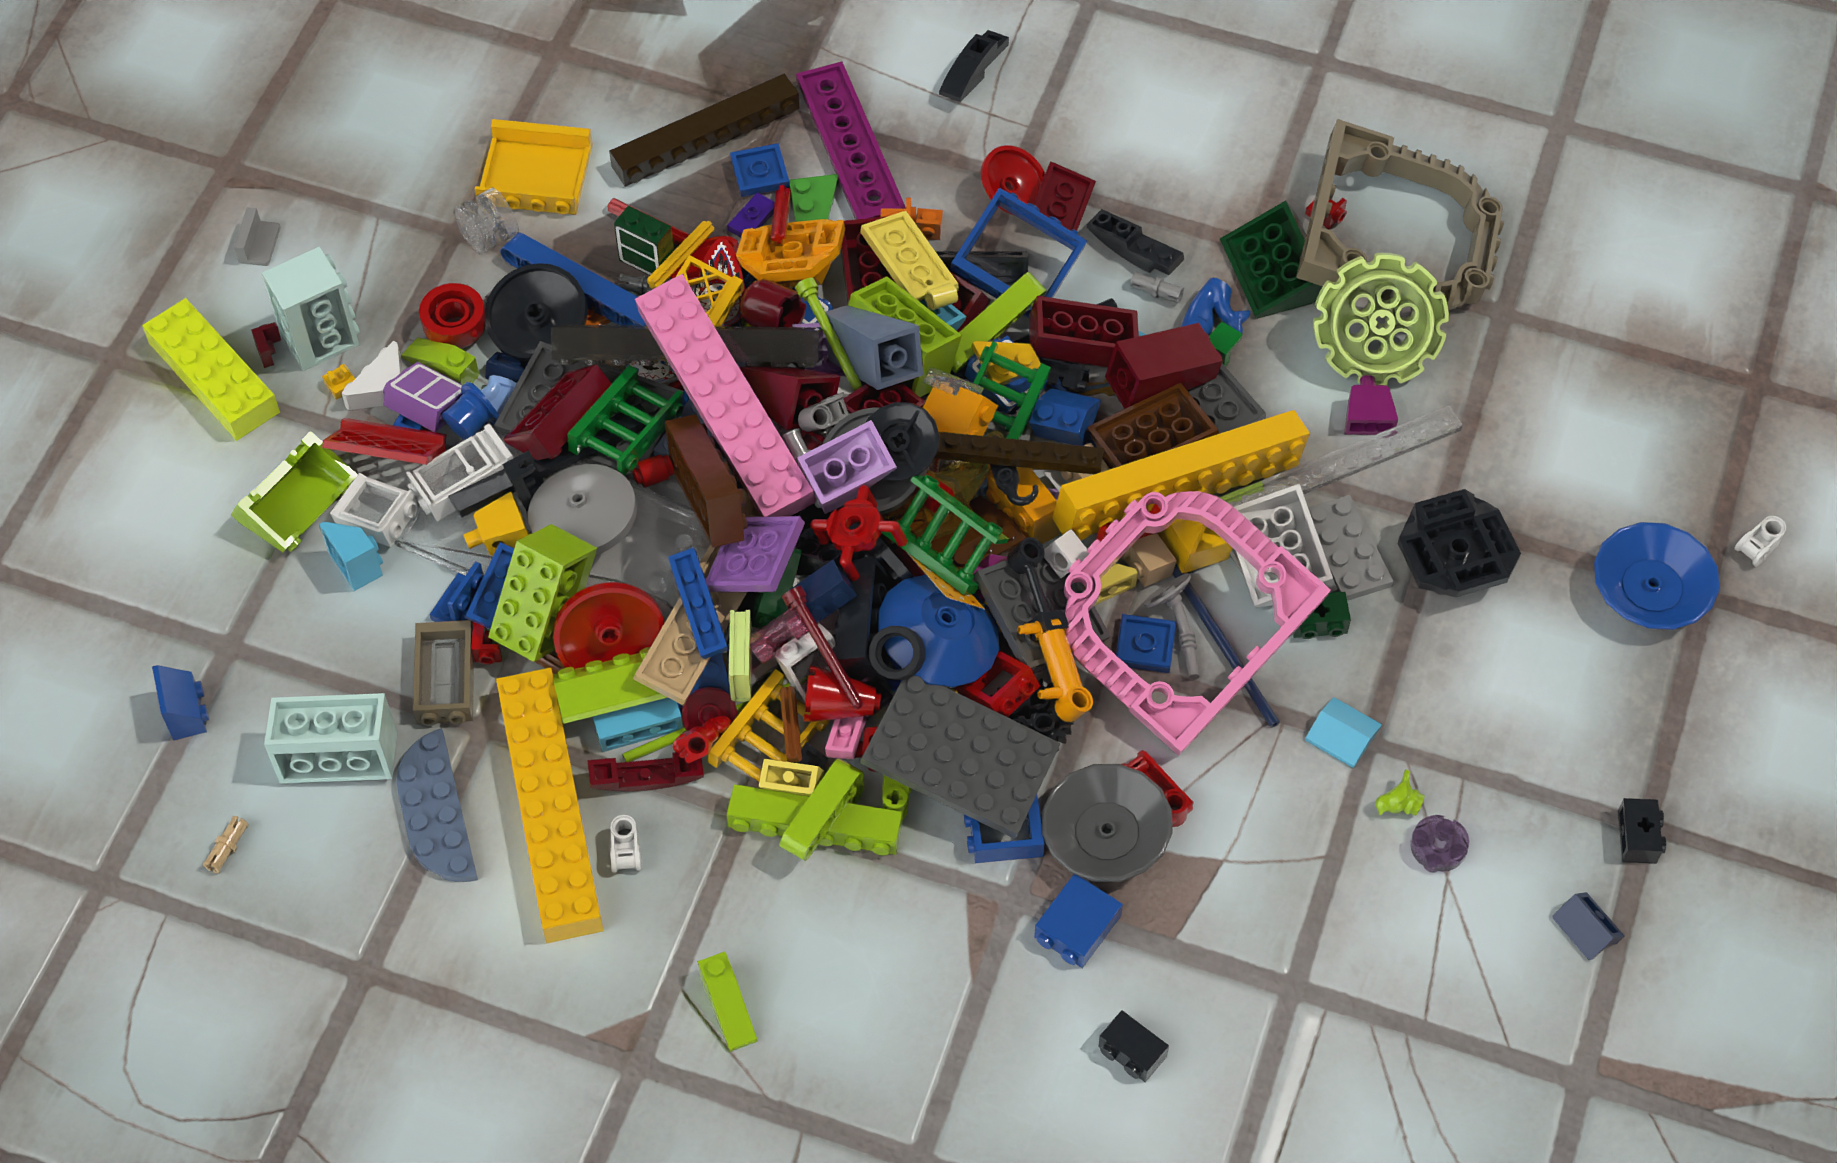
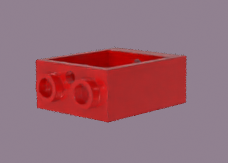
M999 650L989 671L973 683L953 688L957 690L958 694L1008 717L1040 687V684L1029 666ZM1003 670L1013 675L992 697L981 692Z

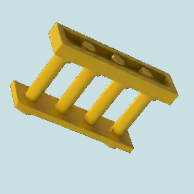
M776 669L711 748L708 756L709 764L718 768L722 761L725 763L729 761L760 782L762 770L735 752L734 747L739 740L741 742H748L773 760L788 762L786 754L753 733L751 728L755 720H762L784 735L783 721L769 712L767 707L772 699L774 701H781L780 689L784 687V674ZM796 699L798 714L803 717L804 714L810 715V712H805V704ZM830 720L810 722L802 734L800 733L801 748L806 742L810 741L817 731L822 732Z

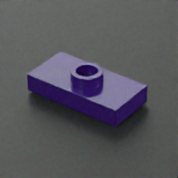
M757 192L728 223V231L741 238L744 229H755L763 226L773 215L775 202Z

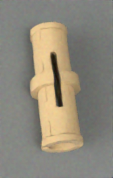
M233 816L223 834L215 839L216 845L203 862V866L209 871L214 868L213 873L218 874L230 853H235L237 842L249 826L242 818L238 822L239 817Z

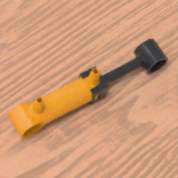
M1028 537L1023 539L1008 553L1007 561L1013 571L1019 574L1026 573L1039 614L1028 623L1019 625L1017 632L1025 635L1031 634L1033 641H1039L1054 687L1039 690L1038 697L1047 700L1057 698L1055 702L1057 715L1065 722H1073L1092 708L1093 698L1091 693L1082 685L1065 633V630L1069 628L1065 611H1049L1036 571L1037 564L1044 558V548L1037 539Z

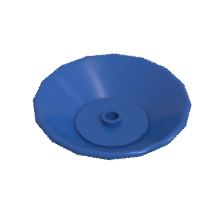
M1639 522L1618 529L1602 542L1594 560L1595 583L1606 604L1624 619L1648 629L1674 630L1696 623L1713 608L1720 590L1718 566L1707 547L1689 532L1666 523Z
M927 575L901 581L887 592L879 608L878 632L888 626H903L915 631L922 638L926 649L925 661L922 668L914 676H919L926 684L953 688L973 683L991 669L999 651V627L989 606L976 593L972 595L985 609L947 598ZM894 636L884 643L888 656L901 669L911 662L913 648L906 638Z

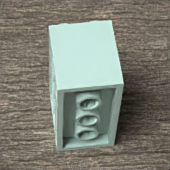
M320 247L262 272L281 336L303 371L359 345L357 334L360 331L354 321V318H356L355 313L349 304L351 303V298L345 289L347 287L346 281L341 272L336 274L333 259L329 254L325 255Z
M385 693L271 698L264 745L279 783L392 779L398 732Z

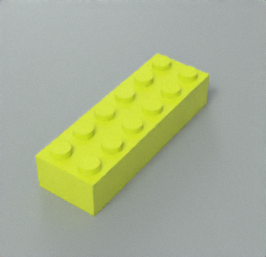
M186 298L142 325L147 340L153 349L236 441L280 413L272 391Z

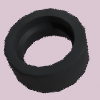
M888 626L881 629L873 637L869 646V659L872 667L879 675L893 680H905L913 677L922 668L926 649L922 638L915 631L903 626ZM894 636L906 638L913 648L911 662L900 670L889 668L883 662L881 656L884 643Z

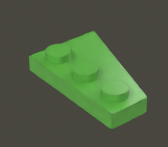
M837 174L789 180L795 222L830 219L835 190L839 182Z

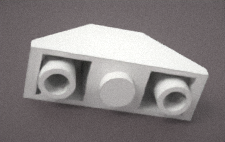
M393 341L388 347L383 348L378 357L370 365H366L353 382L345 386L341 394L345 407L348 410L384 406L383 389L385 384L402 373V360L397 342Z

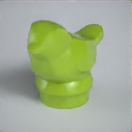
M1405 769L1401 782L1389 792L1380 795L1376 799L1375 807L1379 815H1382L1384 812L1397 814L1402 811L1407 815L1409 813L1414 816L1417 815L1425 795L1419 793L1417 789L1412 790L1409 782L1410 770Z

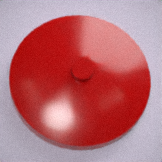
M600 583L582 589L564 603L554 622L553 641L561 663L566 668L573 667L578 669L585 667L591 661L600 660L606 662L613 660V657L619 654H629L630 656L640 653L642 649L652 646L665 622L658 604L645 591L625 583Z

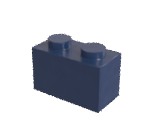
M831 560L791 588L802 586L807 595L805 597L807 600L806 606L816 623L857 596L847 574L834 560Z

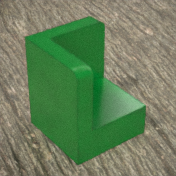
M1221 322L1209 335V338L1216 351L1220 353L1223 360L1222 363L1226 367L1230 362L1231 350L1242 339V333Z

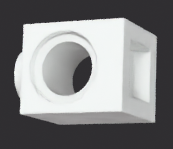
M1072 529L1044 549V558L1060 578L1069 573L1068 569L1077 559L1083 561L1089 555L1087 548Z

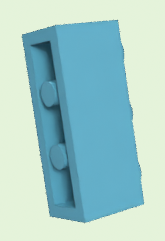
M670 698L592 717L602 752L666 735L683 728L678 704Z

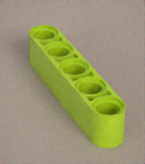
M1030 272L1024 274L959 332L962 337L951 369L955 374L967 365V361L975 354L972 349L973 342L994 341L1033 306L1037 296L1045 295L1047 290Z

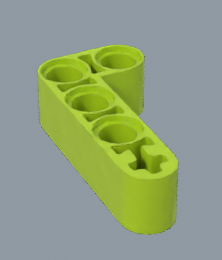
M840 758L836 759L784 832L779 846L804 861L809 859L846 804H856L859 801L864 790V772Z

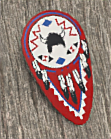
M717 239L707 251L703 262L730 277L736 276L743 280L741 267L733 247L726 239ZM701 269L698 278L703 277ZM719 278L708 281L711 292L722 290L726 283ZM705 282L696 284L695 296L708 293ZM741 295L721 328H728L734 325L742 317L740 313ZM710 299L699 301L705 312L710 310Z

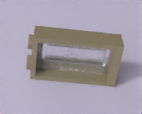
M470 620L415 623L413 712L417 724L435 725L436 723L443 722L461 724L465 721H473L474 658L471 650L473 626Z

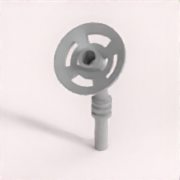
M1187 573L1163 585L1151 594L1143 604L1145 607H1155L1165 603L1168 607L1172 606L1180 630L1179 642L1181 651L1185 654L1189 679L1199 678V671L1195 654L1197 649L1195 633L1191 632L1180 595L1191 579L1190 574Z

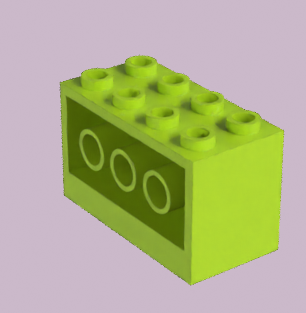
M888 277L880 279L851 294L848 306L919 326L923 375L901 383L919 397H922L931 392L937 378L948 382L962 337L959 332Z
M553 524L516 541L488 638L533 662L555 650L553 626L556 616L570 597L585 589L597 547Z

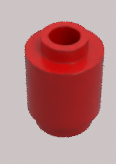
M659 454L638 461L632 473L636 484H642L646 488L669 480V477L674 475V469L669 456H661Z

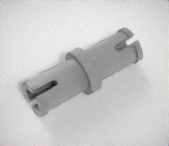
M1135 272L1131 280L1132 288L1149 292L1155 298L1161 296L1179 303L1184 294V287L1164 282V279L1161 277L1155 279Z

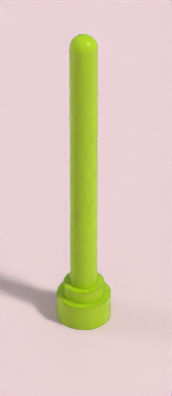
M806 278L800 281L795 286V289L800 298L808 301L853 391H856L862 387V383L817 297V290L819 288L814 278Z

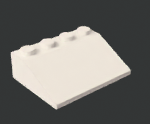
M1300 484L1234 507L1278 547L1282 546L1331 589L1330 592L1337 590ZM1236 551L1255 608L1273 605L1271 594H1266L1257 587L1256 576L1258 571ZM1273 572L1264 574L1267 582H1278V577Z

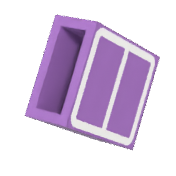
M416 362L385 384L383 389V405L436 432L446 424L442 418V413L462 396V384Z

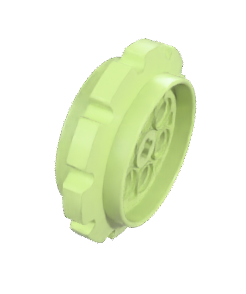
M1375 253L1374 259L1371 262H1366L1360 256L1338 268L1339 279L1336 282L1327 280L1319 292L1315 306L1318 310L1322 311V314L1313 319V329L1317 345L1320 349H1329V352L1325 355L1329 365L1345 378H1348L1351 374H1357L1356 379L1359 384L1360 378L1365 375L1374 376L1376 385L1387 386L1390 378H1396L1399 383H1403L1423 372V360L1426 358L1434 360L1442 349L1446 333L1440 329V325L1449 321L1445 295L1441 291L1433 292L1437 281L1432 274L1417 262H1413L1410 266H1405V258L1402 255L1393 253ZM1386 289H1392V298L1382 300V292ZM1359 298H1368V304L1364 308L1355 307V303ZM1406 306L1412 307L1410 316L1400 317L1402 308ZM1378 316L1384 317L1386 321L1382 324L1377 322L1376 318ZM1353 323L1362 324V328L1358 333L1352 334L1349 332V328ZM1405 332L1406 337L1402 342L1396 343L1393 341L1396 333ZM1379 340L1381 345L1377 350H1368V345L1371 341Z

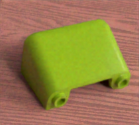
M311 431L301 440L302 443L293 449L288 457L267 478L253 489L248 496L246 495L237 503L231 513V516L238 523L283 553L286 550L292 552L302 542L299 537L341 494L343 495L358 475L331 449L322 448L323 442Z

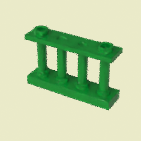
M992 341L991 346H985L979 360L983 363L970 391L977 393L979 387H982L1017 403L1016 406L1020 407V410L1016 417L1011 416L1010 418L995 411L991 421L1006 427L1005 430L1009 432L1008 439L1019 440L1048 379L1051 367L1041 363L1039 369L1033 368L1032 370L997 354L998 343ZM990 363L1028 379V382L1031 383L1028 392H1022L1021 394L984 377Z
M629 365L568 432V451L578 455L584 447L587 448L589 446L616 460L617 471L625 476L628 471L635 469L638 460L666 429L665 421L681 416L684 410L683 392L678 390L668 400L640 386L638 369ZM637 395L662 409L655 417H652L625 403V401L630 396ZM615 412H621L643 423L646 427L638 435L613 422L610 418ZM606 429L629 441L631 444L622 452L594 436L599 430Z
M913 476L910 481L920 489L901 521H896L908 540L905 546L900 547L963 595L975 594L979 587L973 579L974 571L992 542L994 544L1007 543L1009 538L1002 534L1003 530L1001 527L992 522L987 523L939 487L938 480L932 476ZM930 495L941 505L922 536L917 537L911 532L910 525ZM951 511L961 518L962 521L943 552L938 553L931 547V541ZM973 527L983 537L964 568L959 569L952 563V557L969 529ZM881 532L896 543L891 532Z

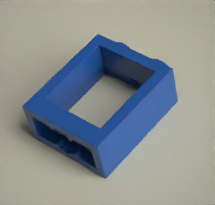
M1037 795L1026 816L1029 839L982 844L979 821L964 814L965 828L970 827L971 836H967L968 853H974L975 863L1043 857L1044 838Z

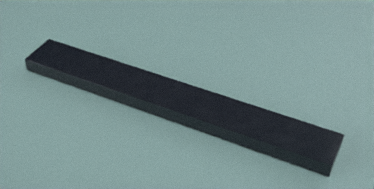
M641 404L634 406L635 408L647 413V411L643 408ZM623 413L610 418L613 422L635 433L642 431L646 427L643 423ZM606 429L599 430L594 436L609 445L623 440V438ZM565 442L561 447L562 452L551 460L549 458L533 460L542 478H545L599 451L588 446L587 448L584 447L576 455L568 451V442ZM503 469L449 495V499L462 518L485 507L509 492L514 493L515 490Z

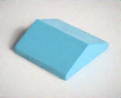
M1333 697L1321 710L1305 741L1354 768L1381 729L1382 724Z

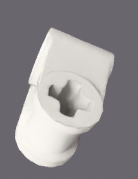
M1777 516L1766 517L1752 531L1746 533L1739 540L1735 550L1737 552L1741 551L1749 557L1755 567L1759 566L1780 545L1786 531L1785 522Z
M619 815L613 819L610 827L612 873H617L618 869L636 868L637 871L642 870L641 852L636 822L629 815ZM623 829L631 830L628 835L618 834Z

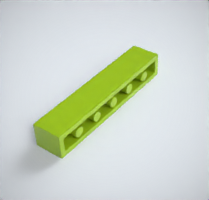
M734 784L727 810L728 827L738 832H760L768 837L783 836L809 796ZM847 803L819 844L823 846H845V848L853 851L861 849L870 850L878 855H896L902 829V812Z

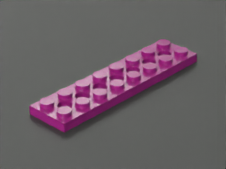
M843 62L796 73V81L834 171L838 175L839 183L855 220L881 217V208L906 209ZM824 86H829L833 89L829 91H824L821 88ZM831 104H837L840 107L837 109H832L829 106ZM839 122H845L848 125L845 127H839L836 124ZM852 140L856 142V144L846 145L844 142ZM859 158L864 162L861 164H855L852 161L854 159ZM863 177H868L872 179V181L862 182L860 181V179ZM870 196H877L880 199L878 201H870L868 198Z

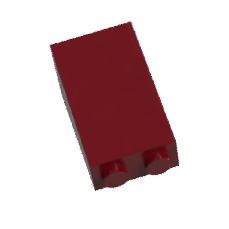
M1200 323L1117 341L1105 377L1123 408L1126 409L1180 382L1186 390H1190L1215 379L1223 360Z
M783 365L739 367L768 417L785 429H801L798 423L799 413L825 398L836 395L841 378L836 374ZM813 414V419L817 423V417Z

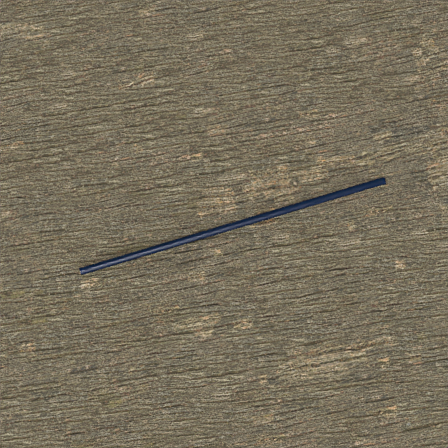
M1058 379L1056 385H1051L1053 389L1067 392L1061 386L1062 382L1060 379ZM1089 434L1088 444L1091 443L1093 447H1097ZM1175 564L1172 575L1174 578H1177L1185 573H1182L1178 565ZM1189 581L1183 590L1184 594L1232 669L1235 670L1238 666L1243 669L1244 665ZM1251 678L1244 687L1270 728H1273L1280 721Z

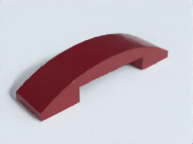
M672 752V758L620 763H616V758L587 760L590 788L623 792L656 790L704 778L702 758L687 763L685 758H680L677 752Z

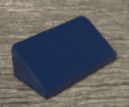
M496 352L486 361L485 378L489 380V376L496 375L517 383L528 362L518 361L504 353Z

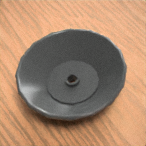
M1092 764L1069 773L1051 790L1042 810V835L1052 857L1070 873L1094 882H1121L1146 872L1164 855L1173 834L1172 809L1162 789L1143 772L1121 764ZM1108 828L1111 829L1112 832L1106 834L1103 832V830Z

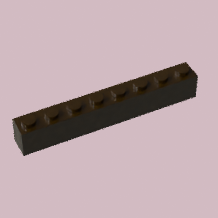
M784 73L609 150L611 167L625 187L632 183H637L652 174L659 173L670 166L682 163L686 159L704 153L715 146L727 143L742 134H747L760 126L770 124L778 118L792 114L800 109L799 92Z

